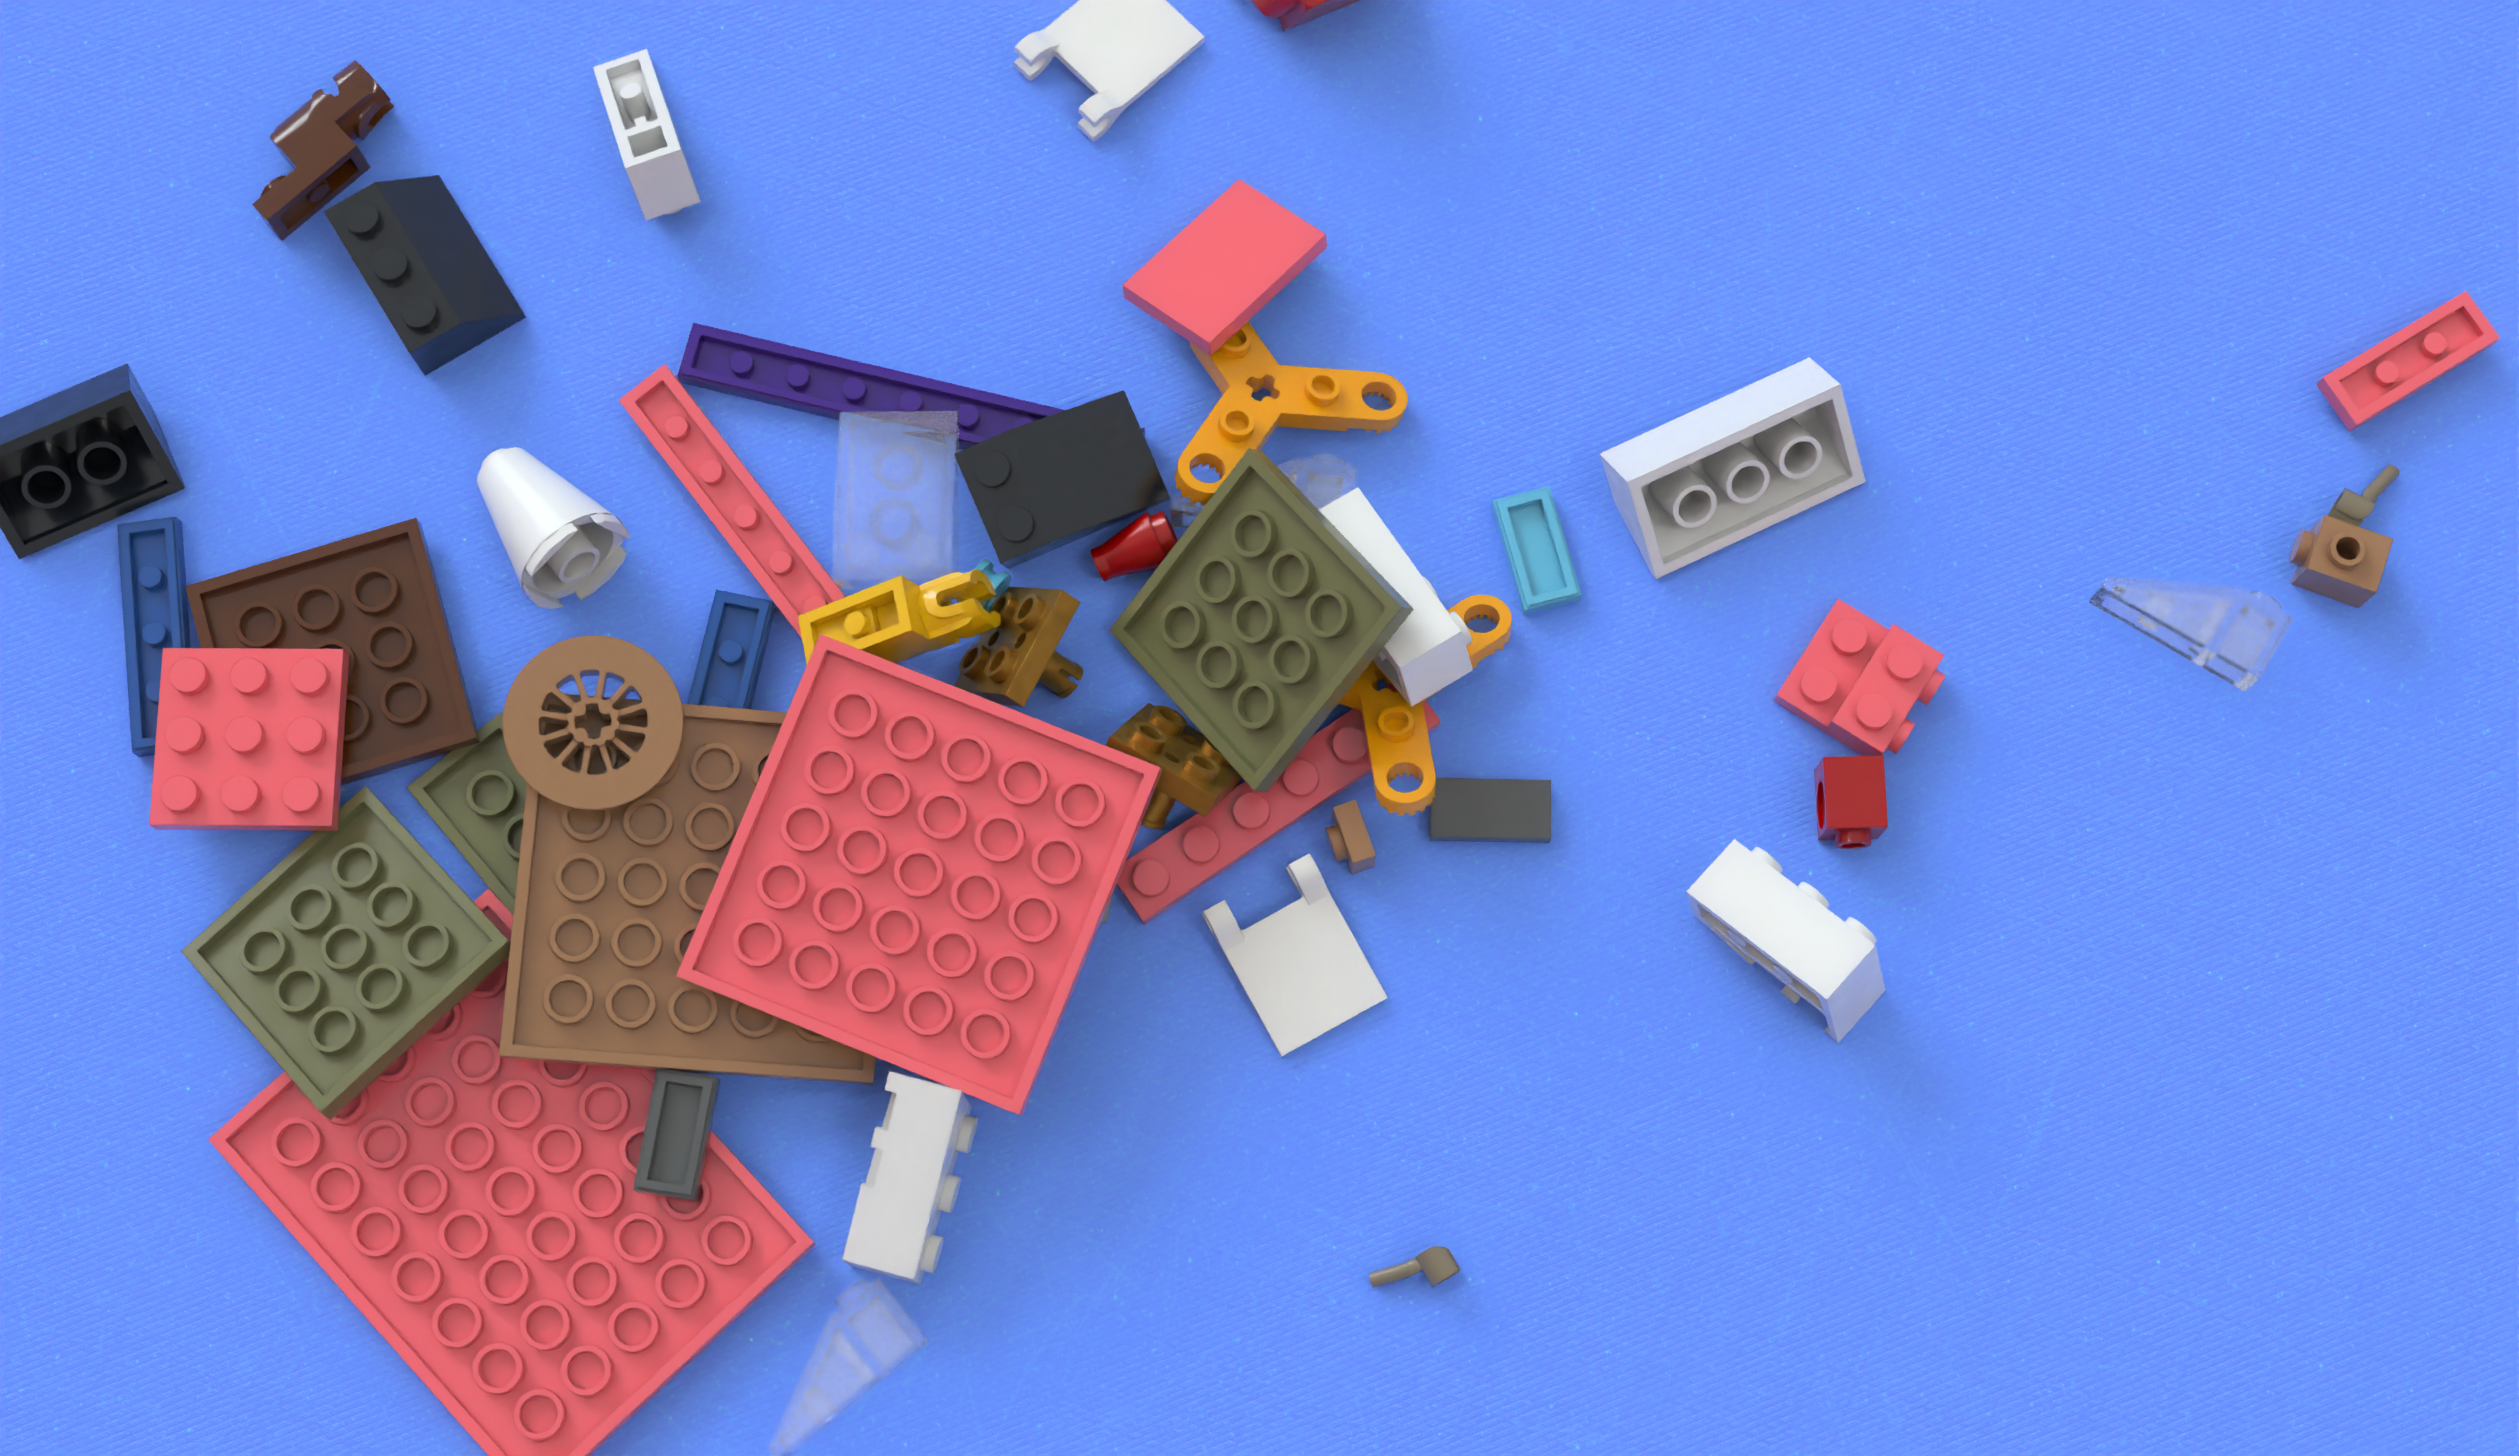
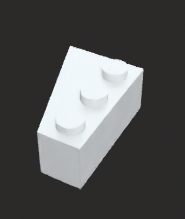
M1357 487L1319 509L1414 609L1373 660L1410 706H1414L1473 671L1466 648L1468 644L1472 643V638L1465 623L1456 612L1448 613L1440 602L1433 586L1420 574L1361 490Z
M1734 839L1686 891L1693 914L1751 966L1756 961L1786 984L1780 992L1792 1003L1796 1004L1802 997L1826 1016L1828 1023L1824 1031L1839 1043L1886 991L1875 945L1877 942L1875 936L1858 920L1848 917L1844 922L1828 910V901L1810 884L1801 882L1796 886L1781 874L1783 869L1780 864L1766 851L1759 847H1755L1750 851Z
M889 1071L885 1090L892 1092L883 1125L882 1127L876 1126L870 1147L875 1148L866 1182L860 1186L842 1260L850 1266L920 1285L924 1271L934 1273L943 1245V1237L935 1235L941 1211L951 1213L961 1181L960 1177L952 1175L958 1152L968 1154L970 1151L978 1118L969 1116L972 1106L961 1090Z

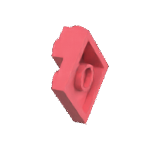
M1837 599L1773 701L1862 756H1882L1886 748L1897 754L1915 726V723L1906 718L1916 700H1919L1928 705L1946 676L1936 669L1945 655L1895 624H1892L1890 629H1887L1855 608Z

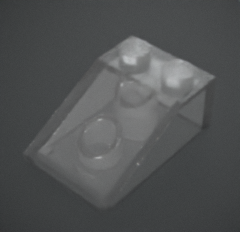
M958 411L840 412L833 510V581L841 589H867L900 575L917 585H921L947 574L959 572V465L954 455L959 452Z

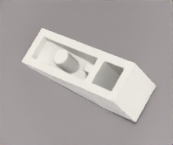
M645 49L594 66L593 70L624 167L645 220L647 221L664 214H673L685 207L701 202L648 50Z

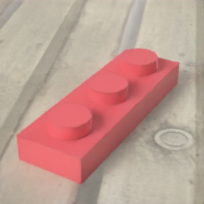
M2464 291L2325 375L2316 385L2349 432L2493 346L2500 339V336L2468 292Z

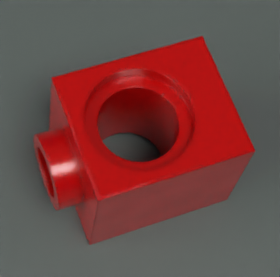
M1884 756L1823 757L1814 770L1818 840H1835V847L1840 849H1860L1871 846V839H1878L1888 828Z

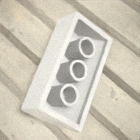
M1810 357L1600 453L1614 502L1651 574L1656 579L1866 482L1841 384Z

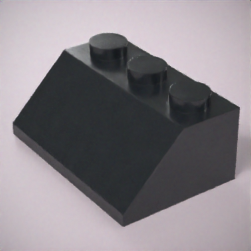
M439 175L374 182L324 211L406 349L425 376L526 318Z
M128 363L0 417V528L18 559H22L185 489L183 479L155 411Z

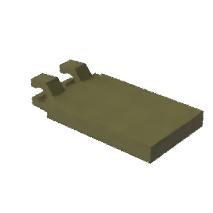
M500 712L478 730L479 743L451 751L406 788L495 896L514 914L527 783L517 772L507 753L503 737V713Z

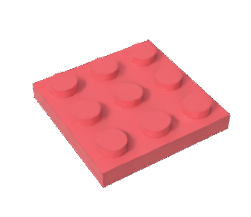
M163 648L149 825L156 830L338 831L349 654L344 649Z

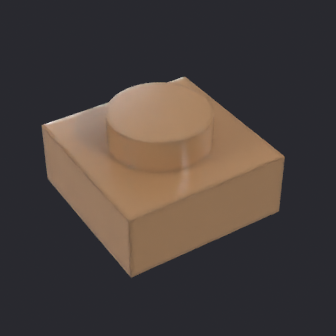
M1356 799L1333 807L1331 819L1333 826L1325 828V833L1335 861L1339 862L1346 859L1351 875L1374 868L1376 854Z

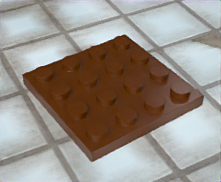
M417 518L185 586L201 648L344 649L349 654L341 785L444 755L453 750L480 742L476 721L422 524Z

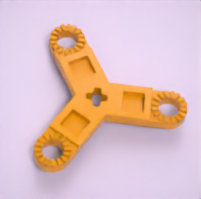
M1249 322L1244 324L1211 356L1190 342L1189 347L1223 395L1179 457L1174 476L1176 488L1181 490V496L1184 498L1189 497L1191 503L1195 504L1197 501L1201 502V506H1205L1247 450L1251 448L1261 451L1276 427L1347 431L1348 428L1365 429L1367 432L1376 430V434L1381 433L1382 430L1389 432L1392 427L1396 428L1403 418L1408 402L1407 392L1396 378L1385 373L1279 365ZM1261 388L1268 389L1271 392L1270 397L1266 396L1261 401L1252 398V393H1257ZM1368 392L1370 396L1377 392V396L1380 397L1383 394V399H1389L1388 403L1392 406L1387 410H1375L1363 401L1362 396L1366 397ZM1199 464H1202V467H1206V464H1209L1210 469L1215 467V472H1220L1219 477L1221 479L1214 483H1204L1197 480L1192 475L1191 470L1193 466L1197 468Z
M1474 595L1447 610L1448 613L1456 612L1465 625L1466 622L1468 624L1471 622V618L1473 620L1477 619V615H1480V619L1486 615L1488 620L1493 618V622L1497 623L1495 629L1485 633L1475 632L1468 628L1472 643L1468 644L1466 648L1472 669L1477 667L1479 661L1495 654V651L1498 649L1501 651L1504 645L1509 643L1512 616L1508 606L1500 599L1490 595ZM1372 661L1338 704L1361 711L1375 796L1379 800V805L1382 808L1386 807L1389 813L1398 812V816H1404V813H1409L1410 816H1413L1416 811L1422 813L1427 805L1430 806L1432 804V799L1435 797L1436 774L1423 701L1426 699L1411 707L1399 691L1393 693L1388 688L1378 691V681L1383 679L1388 684L1392 683ZM1403 773H1406V776L1409 777L1413 774V778H1419V782L1422 783L1418 789L1408 793L1395 791L1389 784L1391 779H1396L1397 774L1399 777H1402Z

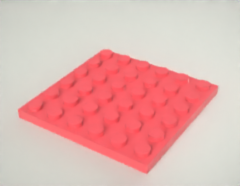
M820 634L676 976L1022 1116L1155 791L1162 769L1159 766Z

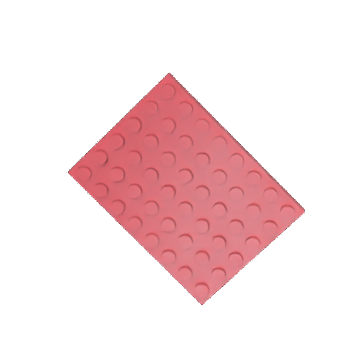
M488 888L474 903L511 942L513 914ZM508 957L331 1120L320 1113L284 1071L208 1140L488 1456H591L817 1244L712 1130L698 1202L635 1192L633 1187L656 1070L500 1058L499 1049Z

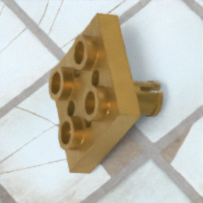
M1008 586L1007 590L993 601L988 610V613L996 611L1000 614L1001 625L984 632L978 643H975L966 651L960 661L959 672L961 674L954 687L998 704L1018 707L1025 706L1037 682L1052 690L1061 699L1071 695L1078 685L1067 678L1072 676L1077 680H1081L1083 667L1076 662L1073 663L1055 651L1081 602L1064 590Z
M1146 704L1110 735L1105 745L1161 767V776L1141 822L1142 825L1152 829H1162L1165 826L1167 816L1176 800L1206 817L1243 779L1201 732L1187 725L1186 719L1180 713L1166 706Z

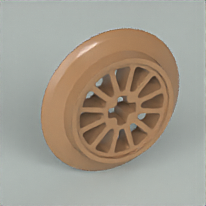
M600 635L580 636L563 640L533 657L523 667L511 685L505 701L502 718L503 737L507 753L524 781L539 794L553 802L584 810H601L621 806L639 798L652 789L673 764L680 748L684 728V715L679 692L665 668L642 648L622 639ZM598 675L596 694L594 697L589 698L581 679L584 676ZM608 678H613L623 683L609 700H604ZM570 681H575L581 701H572L559 688ZM630 692H635L642 701L620 710L616 709ZM554 698L567 708L570 713L544 711L549 699ZM599 710L602 720H612L611 726L601 728L600 738L590 739L586 729L576 728L577 723L587 720V711ZM642 714H646L648 718V725L644 728L620 723ZM542 722L567 726V728L544 736L541 735ZM617 736L643 738L644 741L639 751L635 752ZM573 739L557 758H552L546 750V747ZM613 746L630 761L622 767L614 769L607 752V747ZM584 748L581 771L574 772L565 768L564 766L579 749ZM597 750L602 756L607 771L604 774L590 775L592 755Z

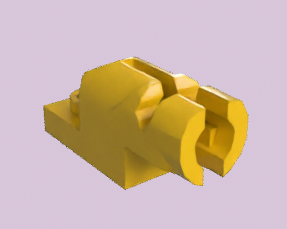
M978 569L967 573H950L921 585H917L900 575L798 616L806 664L809 662L820 634L897 664L923 653L959 643V638H971L1001 625L1000 614L996 611L988 613L981 605V602L997 597L993 584L986 574ZM955 598L959 603L952 604L951 599Z

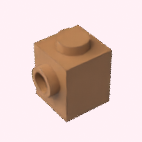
M2324 515L2309 531L2302 529L2294 542L2289 562L2296 564L2297 567L2291 585L2359 609L2377 593L2393 539Z

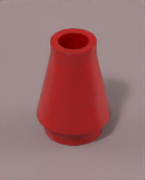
M1147 511L1102 545L1091 549L1090 553L1101 578L1106 582L1115 577L1157 569L1177 543L1178 538L1164 511L1152 516Z

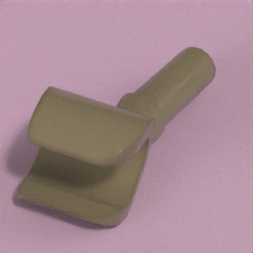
M2388 465L2366 487L2361 496L2345 487L2333 504L2328 516L2359 527L2362 521L2373 511L2378 497L2399 476L2400 471L2394 465Z
M1434 1246L1423 1251L1415 1258L1407 1260V1262L1370 1272L1369 1278L1374 1288L1412 1277L1423 1271L1431 1287H1434L1457 1274L1460 1268L1449 1249Z

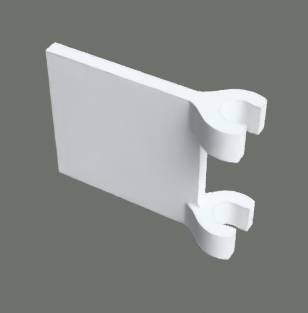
M1079 0L1045 29L1030 33L1015 46V52L1020 57L1014 61V67L1031 81L1044 71L1054 56L1057 57L1095 94L1079 107L1078 113L1084 118L1077 124V127L1094 142L1108 131L1118 116L1130 104L1202 45L1205 37L1166 0Z
M1310 853L1286 867L1292 882L1302 896L1292 904L1244 930L1239 928L1225 900L1208 908L1201 914L1281 1057L1388 998L1334 902Z

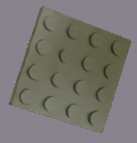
M1249 448L1113 624L1110 632L1254 791L1267 792L1414 609L1263 451Z
M364 786L339 809L338 831H314L181 952L320 1113L331 1120L507 959L510 953L511 942L376 795Z

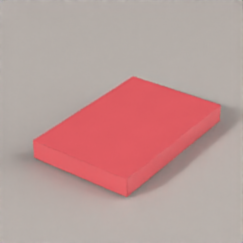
M1238 179L1122 285L1124 298L1211 356L1327 248L1326 234Z

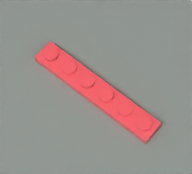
M662 365L619 399L622 406L800 637L799 615L847 597L668 366Z
M1389 684L1385 687L1390 689L1393 693L1398 691L1393 686V684ZM1425 700L1423 701V707L1429 734L1440 726L1441 721ZM1353 708L1314 734L1267 792L1254 791L1244 781L1235 787L1206 817L1199 813L1195 814L1126 860L1116 886L1143 925L1371 773L1361 711Z

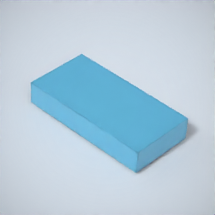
M1550 486L1493 500L1491 507L1523 616L1579 602L1582 594Z

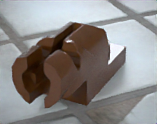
M356 60L333 76V80L338 86V95L325 94L323 89H318L312 94V98L279 124L269 137L283 158L294 170L287 176H279L269 182L263 189L261 197L252 205L281 241L286 239L371 168L353 141L358 137L364 140L382 117L395 106L390 102L391 99L380 85Z

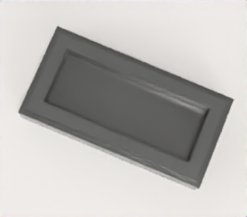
M1436 778L1435 797L1430 805V841L1550 843L1551 780Z
M657 1068L633 1187L635 1192L698 1202L721 1081L718 1077Z

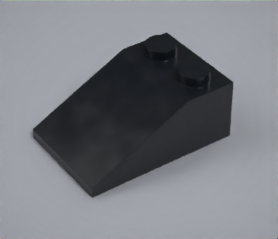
M1124 390L1008 430L954 454L1000 564L1008 569L1171 500Z

